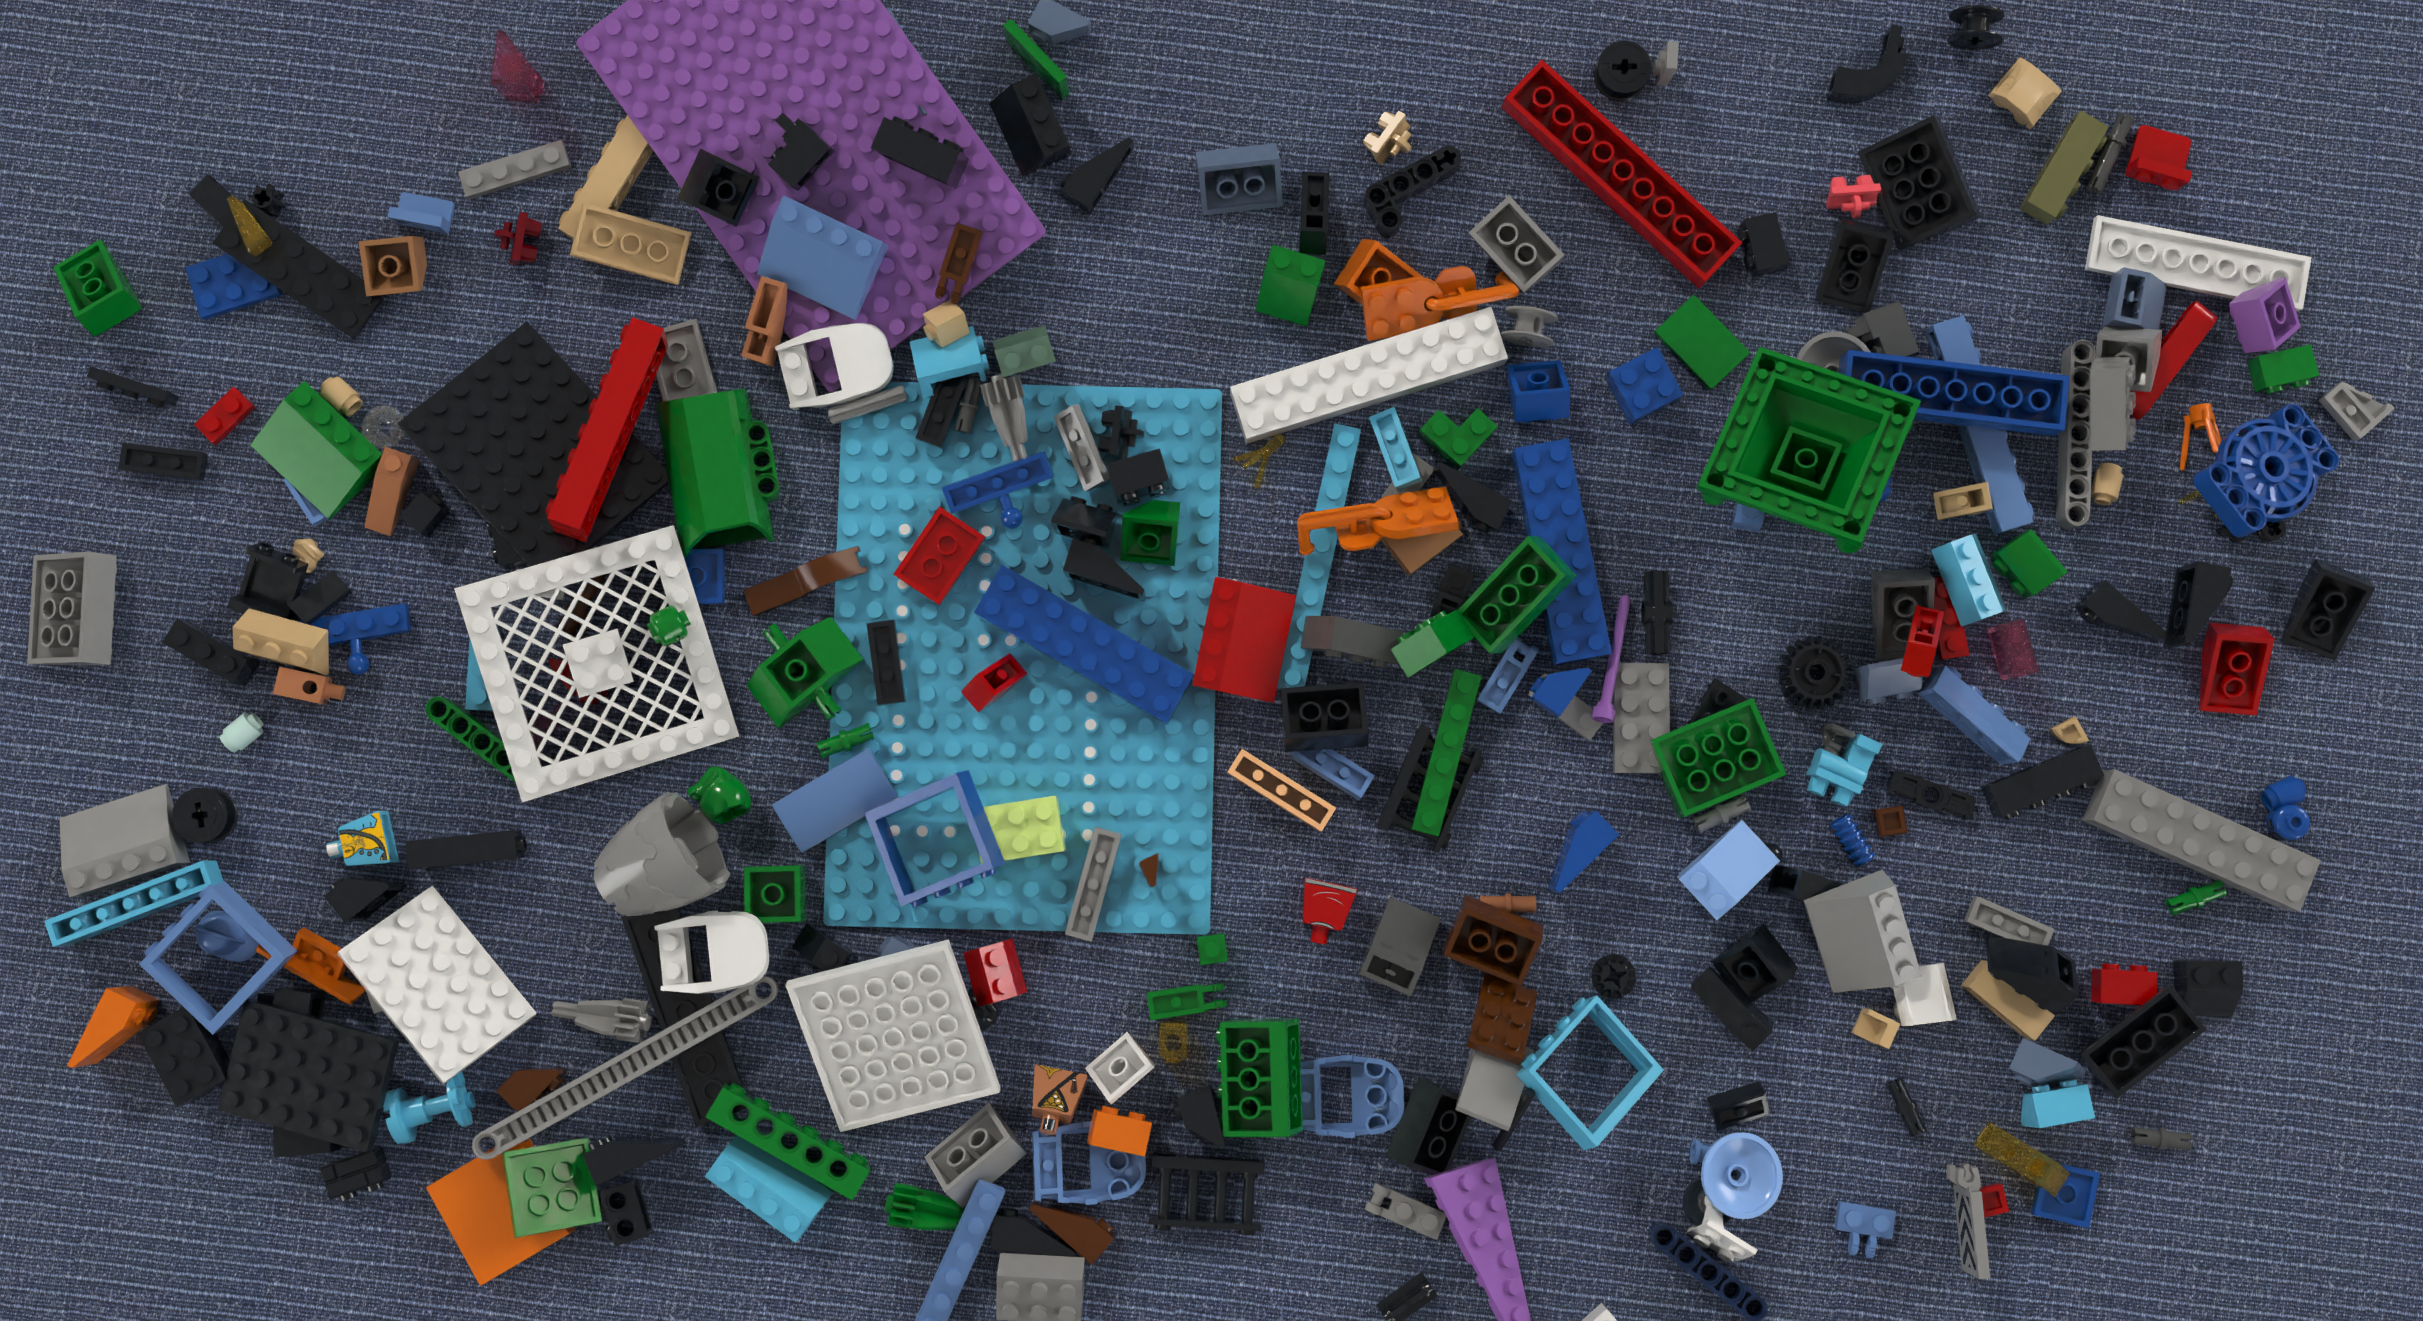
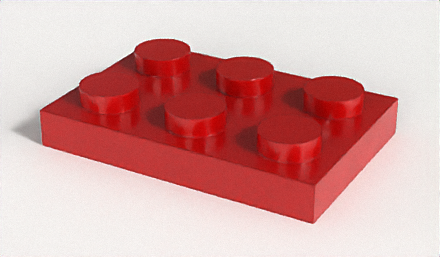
M939 506L893 575L940 606L986 537Z

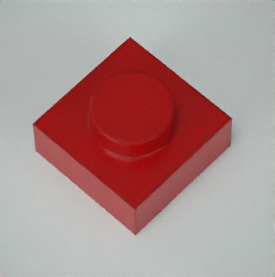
M2001 1183L1980 1187L1979 1191L1982 1192L1984 1218L2009 1212Z

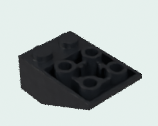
M1992 935L1986 937L1987 963L1990 974L1995 979L2003 980L2012 986L2018 994L2025 995L2033 1000L2039 1008L2048 1010L2056 1016L2079 996L2075 961L2056 948Z

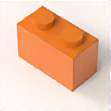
M1102 1106V1110L1094 1109L1087 1138L1089 1145L1145 1156L1152 1122L1145 1120V1114L1130 1111L1129 1116L1118 1114L1119 1109Z

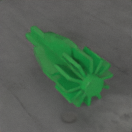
M895 1183L892 1195H887L884 1212H888V1226L919 1230H955L965 1208H960L951 1198L930 1190L918 1189L916 1186Z

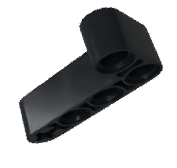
M1445 146L1371 184L1367 188L1363 204L1380 235L1393 237L1399 232L1402 215L1397 204L1440 183L1457 172L1461 162V154L1457 148ZM1446 158L1447 161L1453 160L1452 165L1448 162L1442 164L1443 159ZM1426 169L1430 172L1431 177L1423 179L1419 177L1417 171ZM1398 181L1406 184L1407 189L1398 191L1394 188L1393 184ZM1379 194L1384 201L1376 204L1370 200L1369 196ZM1386 217H1391L1396 221V225L1387 227L1383 224L1382 220Z

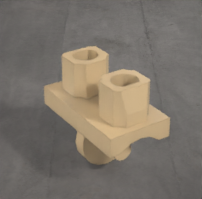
M1400 111L1396 115L1384 112L1378 122L1379 127L1384 130L1383 133L1378 136L1371 132L1363 140L1365 148L1373 154L1376 162L1381 165L1385 163L1390 155L1396 157L1399 151L1408 153L1411 149V145L1407 142L1411 136V133L1408 132L1410 125L1405 120L1406 115Z

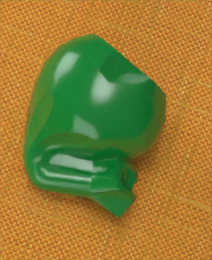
M710 767L698 783L687 789L689 797H693L696 802H700L703 814L717 824L727 823L750 811L751 796L747 787L735 775L721 767Z

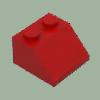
M1013 938L963 952L978 1007L1027 992Z

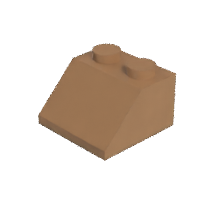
M406 236L358 241L366 296L422 291L427 268L424 237Z

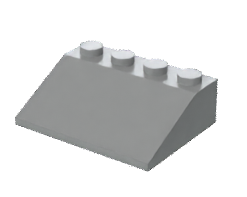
M95 552L34 555L27 664L111 665L115 578L117 573L116 555Z
M168 784L59 818L61 867L69 897H86L190 863L184 839L175 830L172 821L174 804Z
M1883 870L1803 900L1833 993L1894 987L1922 976L1896 886Z

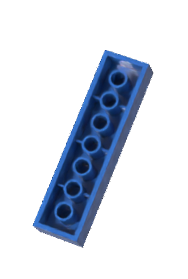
M1847 350L1840 356L1838 373L1921 400L1914 420L2055 436L2065 430L2070 378L2068 375Z
M1569 438L1514 448L1511 458L1527 536H1540L1577 575L1542 612L1552 664L1557 666L1608 656L1612 654Z
M1001 565L974 611L978 617L1165 724H1168L1194 678L1193 673L1004 565Z

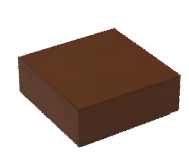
M1903 805L1873 810L1878 837L1908 833Z

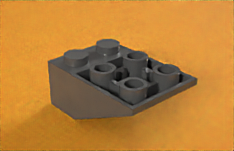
M1389 897L1360 965L1358 974L1411 996L1422 972L1441 918Z

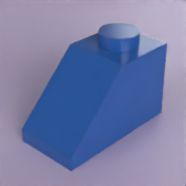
M1581 668L1548 674L1543 679L1538 677L1530 688L1533 694L1529 699L1557 718L1561 716L1592 670Z

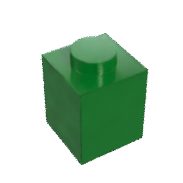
M1224 933L1197 936L1200 965L1228 961Z

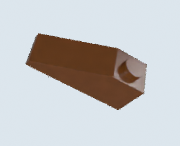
M1033 1201L1028 1208L1091 1265L1115 1238V1234L1112 1233L1114 1228L1103 1218L1098 1220L1094 1216Z

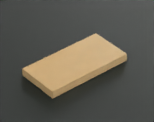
M583 202L570 256L678 286L692 232Z

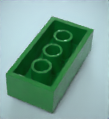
M1527 536L1457 611L1472 635L1490 654L1503 653L1577 575L1540 536Z

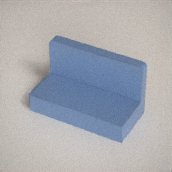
M402 192L398 208L389 207L387 217L399 225L449 234L455 203L448 200Z

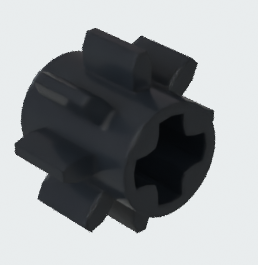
M269 183L266 188L256 185V190L248 196L252 199L253 205L267 215L279 217L278 213L280 210L286 208L281 201L285 195L279 190L275 191V187Z

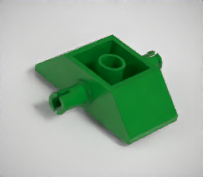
M829 617L802 630L790 641H788L777 624L769 626V632L765 629L762 634L776 652L757 667L746 686L779 729L782 728L812 702L816 703L827 720L836 717L834 713L839 714L842 709L830 696L828 690L864 661V658L835 620ZM800 667H804L802 676H799L801 674Z

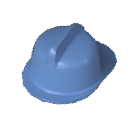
M216 910L209 912L200 920L195 928L197 943L208 954L229 961L241 962L249 960L257 953L256 948L259 943L225 911Z

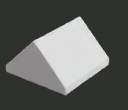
M1126 1032L1085 1069L1112 1105L1155 1067V1064L1131 1035Z

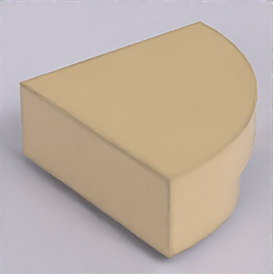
M2076 716L2048 729L2056 739L2067 744H2080L2089 741Z

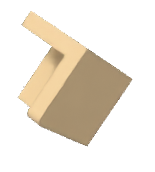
M1862 1008L1852 1033L1880 1047L1889 1049L1900 1023L1871 1009Z

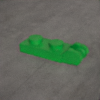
M1224 983L1204 986L1197 984L1146 992L1150 1020L1203 1013L1208 1009L1226 1007V1000L1219 999L1204 1003L1203 998L1204 992H1218L1225 989Z

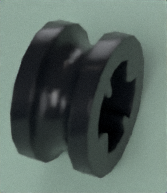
M2283 520L2266 522L2262 529L2256 531L2257 536L2261 540L2271 542L2284 536L2286 525ZM2273 523L2275 525L2273 530L2276 533L2268 534L2269 528L2266 525Z

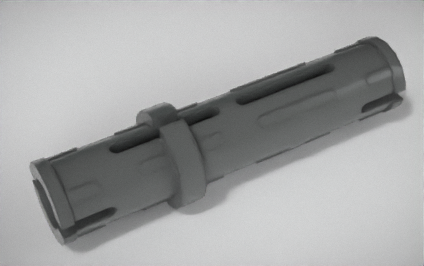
M2124 113L2117 115L2110 134L2106 135L2105 146L2086 185L2088 191L2094 193L2095 189H2097L2096 194L2103 193L2118 155L2127 144L2126 137L2135 121L2131 115L2126 114L2125 119L2123 118Z

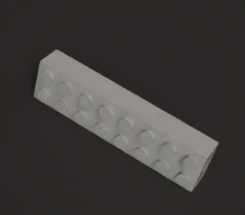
M2103 770L2104 776L2099 778L2082 821L2212 879H2219L2230 887L2282 910L2301 911L2321 860L2118 770Z

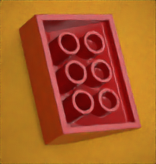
M1215 577L1192 686L1274 703L1296 595Z

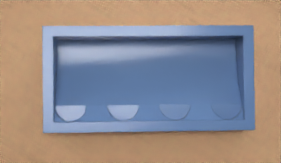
M868 748L773 803L772 806L801 853L862 819L865 817V812L898 798V795L874 753Z

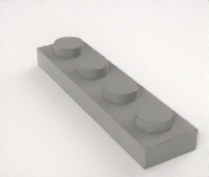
M558 140L468 168L458 173L465 197L470 200L572 168L565 143L562 140Z
M1098 827L1094 828L1065 935L1092 942L1122 834Z

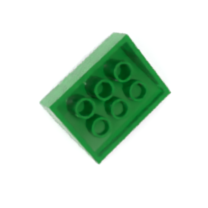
M305 381L281 402L250 445L329 520L374 479L382 453Z
M1753 698L1650 740L1668 796L1678 819L1787 775Z

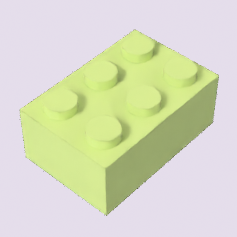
M1058 796L983 807L1004 861L1066 851Z

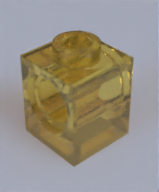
M1160 1022L1159 1057H1165V1062L1179 1063L1181 1058H1187L1188 1022ZM1170 1035H1177L1182 1041L1181 1046L1176 1050H1171L1166 1046L1165 1040Z

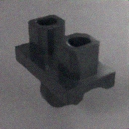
M1115 405L1114 410L1102 412V426L1112 428L1111 437H1100L1098 450L1121 460L1127 458L1128 447H1135L1136 438H1144V431L1137 429L1138 420L1132 419V411L1124 409V406Z

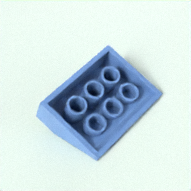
M783 195L770 226L757 274L788 284V289L856 320L889 245Z

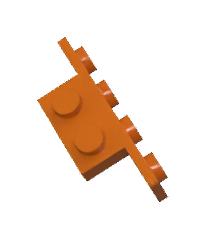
M305 927L297 932L292 946L298 952L283 966L284 968L349 1005L364 995L366 989L344 976L347 966L337 955L338 951L342 948ZM260 944L257 946V953L265 956L268 960L272 957Z

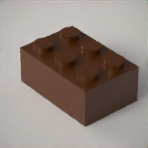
M1465 895L1445 940L1443 955L1522 986L1543 940V925Z

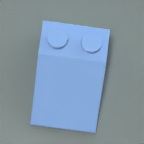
M1741 819L1679 873V880L1707 911L1718 920L1736 905L1780 860Z

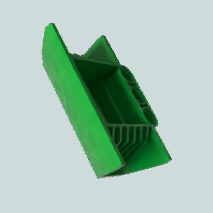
M742 388L655 403L683 556L688 557L692 548L708 533L746 525L756 528L763 533L769 542H774L768 503L776 501L780 495L779 479L769 429L764 422L752 421L747 389ZM760 430L765 433L764 438L759 441H754L750 438L754 431ZM759 457L770 459L769 464L765 467H758L755 465V462ZM764 483H772L774 490L771 493L764 494L760 491V487Z

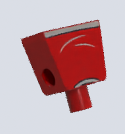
M1304 878L1302 922L1313 925L1311 942L1326 945L1329 929L1342 930L1356 896V888Z

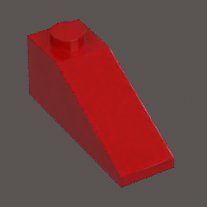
M1916 605L1901 671L1907 672V674L1913 677L1924 676L1929 678L1944 611Z

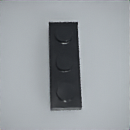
M91 366L87 377L97 381L95 385L109 391H113V388L116 387L122 389V395L137 400L139 395L148 398L147 403L164 408L165 403L176 406L179 396L168 391Z
M971 374L936 382L933 390L934 395L930 398L915 437L917 440L941 449L943 448L966 388L967 380Z
M122 442L118 469L127 472L204 481L208 454Z
M895 620L867 623L877 705L882 706L906 702Z

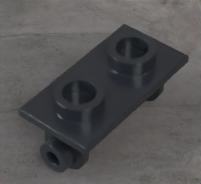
M1421 1272L1376 1305L1386 1321H1403L1438 1295Z

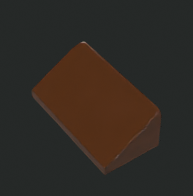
M1159 853L1139 863L1151 887L1157 885Z

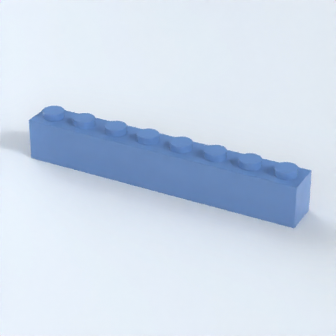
M1964 315L1933 324L1925 330L1935 360L1981 365L1980 351L1977 347H1974L1971 338L1973 336L1972 327L1969 322H1966ZM1957 425L1976 484L1988 482L1993 509L1986 511L1993 535L2033 523L2034 511L2032 505L2026 501L2024 495L2025 484L2021 476L2017 474L2015 468L2016 457L2013 451L2009 450L2006 441L2008 438L2007 431Z

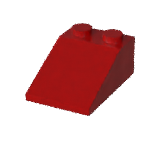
M2208 623L2202 652L2199 704L2201 711L2257 716L2274 643V638L2265 627Z

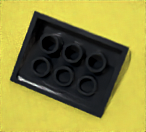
M1933 115L1858 151L1867 175H1871L1874 184L1880 183L1881 193L1878 194L1877 200L1889 228L1895 235L1894 240L1899 250L1949 232L1982 217L1939 117Z

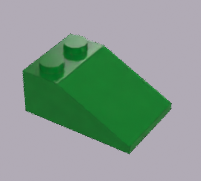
M101 239L53 267L75 318L94 337L143 309L135 291Z

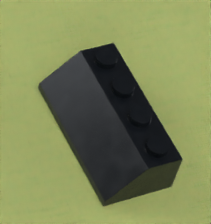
M2168 984L2079 1054L2089 1072L2106 1093L2117 1099L2207 1029L2173 987Z

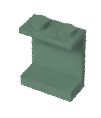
M1045 325L993 340L994 351L1002 377L1056 361Z

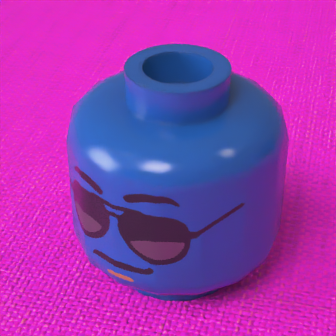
M2289 804L2270 811L2266 817V827L2268 832L2278 840L2292 841L2300 839L2307 834L2310 828V819L2303 808Z

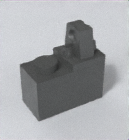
M1900 301L1864 313L1861 317L1854 320L1856 326L1844 331V333L1858 339L1861 338L1863 343H1872V353L1912 357L1919 352Z

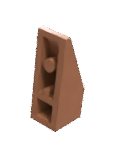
M388 447L384 448L375 472L365 528L392 537L419 465V459Z

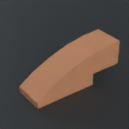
M761 276L745 325V329H748L749 332L741 354L742 357L774 367L778 354L775 346L780 345L783 333L788 284Z

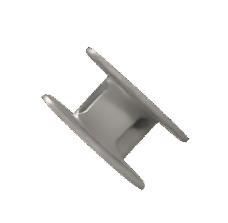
M1509 306L1504 309L1505 314L1516 319L1515 330L1503 331L1500 334L1503 340L1529 347H1550L1554 345L1551 338L1542 335L1543 323H1552L1558 320L1556 314L1529 306Z

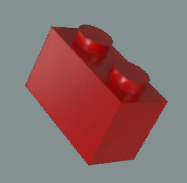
M2102 963V969L2092 968L2091 1002L2142 1005L2157 994V972L2147 971V966L2129 965V970H2119V964Z

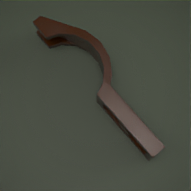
M855 546L816 558L797 567L793 571L743 590L752 616H758L806 597L810 592L827 584L867 573V567H860L856 553L861 552L860 547Z

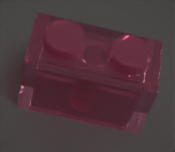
M2024 618L1987 628L2002 681L2039 672Z

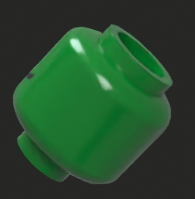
M672 605L651 614L650 623L646 624L655 643L660 642L663 646H669L686 638L688 635L686 627L691 625L685 611L678 612L676 607Z

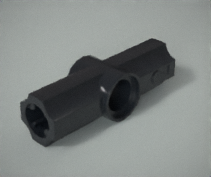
M1645 571L1643 577L1644 601H1642L1641 620L1642 624L1645 625V654H1670V625L1673 620L1672 602L1669 601V571Z

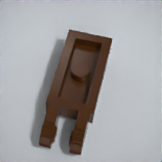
M956 222L939 273L940 279L935 291L936 298L941 299L945 295L949 278L957 281L951 295V303L956 305L959 303L964 290V284L967 285L984 234L983 231Z

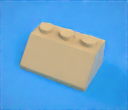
M248 609L232 627L233 648L235 650L324 676L329 674L328 630L253 609Z

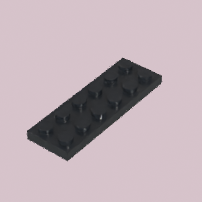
M245 199L212 242L353 339H356L386 297V295L366 296L363 279Z

